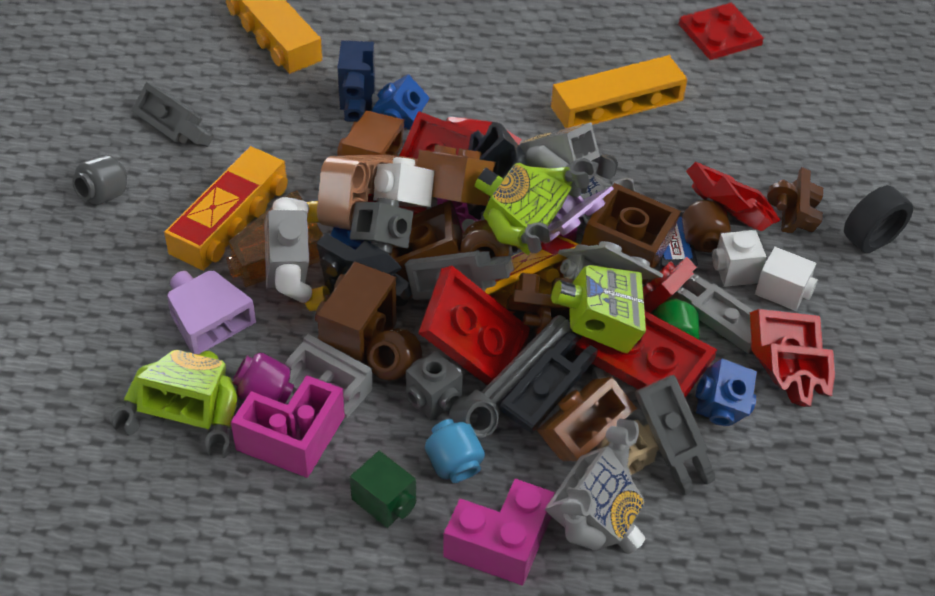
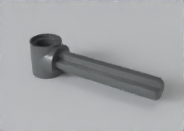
M562 315L555 316L482 392L474 390L469 396L458 398L450 408L449 418L453 419L455 423L465 422L470 424L471 412L477 408L478 418L471 425L476 436L487 437L492 434L499 422L501 413L498 408L503 400L550 348L553 349L567 333L573 332L570 328V321Z

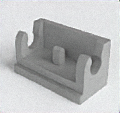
M309 334L303 338V342L289 356L285 365L292 369L288 382L294 384V389L296 390L306 375L343 388L345 418H348L372 391V368Z

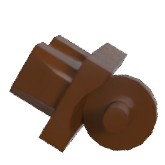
M801 167L798 171V178L793 183H788L787 180H780L768 188V202L772 206L777 207L779 211H782L781 232L793 233L797 228L814 232L822 223L823 212L815 208L823 198V187L811 183L810 170Z
M521 273L517 277L514 292L507 299L506 309L508 311L525 313L523 325L535 326L537 336L555 316L562 315L570 319L569 307L552 303L551 296L553 287L558 280L572 283L574 279L555 278L552 281L550 295L539 293L540 276L537 274Z

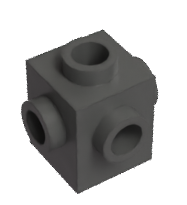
M377 198V202H355L350 239L359 242L366 240L388 254H392V248H408L414 211L399 208V201L387 198Z
M435 351L426 358L416 360L406 370V397L413 407L420 409L432 421L445 411H449L452 404L462 397V372L455 362L446 360L438 351Z

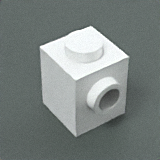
M400 157L393 158V163L377 164L373 201H377V198H387L399 201V206L431 207L435 171L416 167L415 160Z
M756 230L721 233L718 247L712 253V261L715 270L719 272L724 287L758 283L765 264L766 254Z
M774 247L761 271L755 295L797 311L802 299L810 300L818 280L812 278L816 262Z

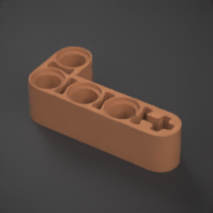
M395 155L327 157L321 168L317 217L321 225L351 230L355 202H368V194L374 193L377 164L393 163V158L408 157ZM408 158L415 160V166L417 167L418 159Z

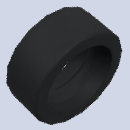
M889 185L879 187L866 195L850 212L845 221L843 232L863 253L869 254L898 237L912 217L913 204L895 187Z

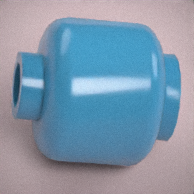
M447 419L439 422L432 428L433 434L426 441L425 451L440 478L451 479L452 483H458L473 477L481 470L480 464L485 457V452L470 424L465 422L455 423L453 419Z

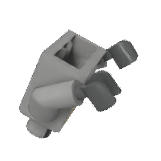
M591 122L541 134L519 144L525 153L527 164L530 167L570 168L573 161L579 158H586L591 162L598 163L596 174L607 179H612L615 176L618 167V161L615 157L599 154ZM572 181L571 185H569L572 189L568 195L579 197L580 193L586 194L588 186L580 189Z

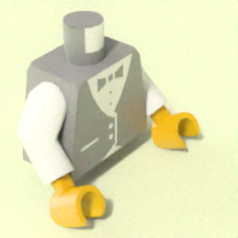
M282 197L273 203V210L267 212L264 220L266 289L276 288L280 293L302 303L305 302L309 311H316L319 304L325 300L324 295L330 294L327 286L312 289L309 285L305 284L309 264L307 223L319 222L317 217L318 201L305 202L303 200Z

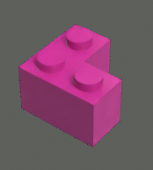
M306 375L288 405L251 391L231 421L235 449L308 478L345 417L343 388Z
M514 479L500 512L459 499L444 531L443 557L523 586L550 522L551 515L547 513L545 508L555 495V492Z

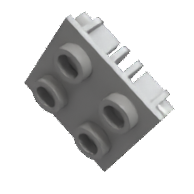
M602 241L599 242V245L594 246L578 244L575 248L563 249L558 252V254L568 258L562 263L560 268L564 278L575 280L583 267L588 265L640 272L642 279L663 277L662 273L649 267L650 262L643 258L628 256L622 253V248L611 242Z

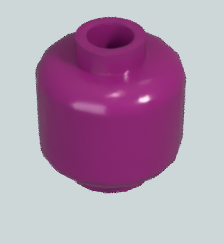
M261 352L255 354L252 358L246 356L232 380V383L236 385L237 397L243 401L246 400L252 391L285 404L294 388V384L288 382L291 375L290 368Z

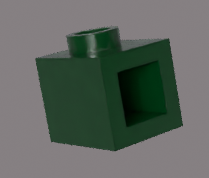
M380 450L350 476L351 499L387 528L398 518L403 519L408 516L416 505V478Z

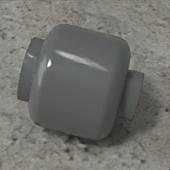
M107 154L99 155L81 162L76 167L72 180L76 194L82 200L93 205L103 204L125 192L127 171L123 164L114 157Z

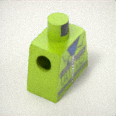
M588 265L583 267L572 283L561 280L555 283L551 296L552 303L569 307L570 328L573 332L624 353H629L646 332L642 275L640 272Z

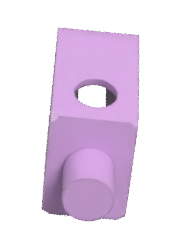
M181 271L172 277L170 286L173 290L167 295L169 309L191 353L199 355L201 352L210 349L256 323L253 300L217 272L207 271L193 278L187 271Z

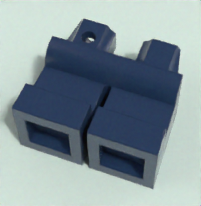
M341 40L337 67L340 110H344L345 121L358 122L366 110L372 111V94H375L376 87L374 42Z

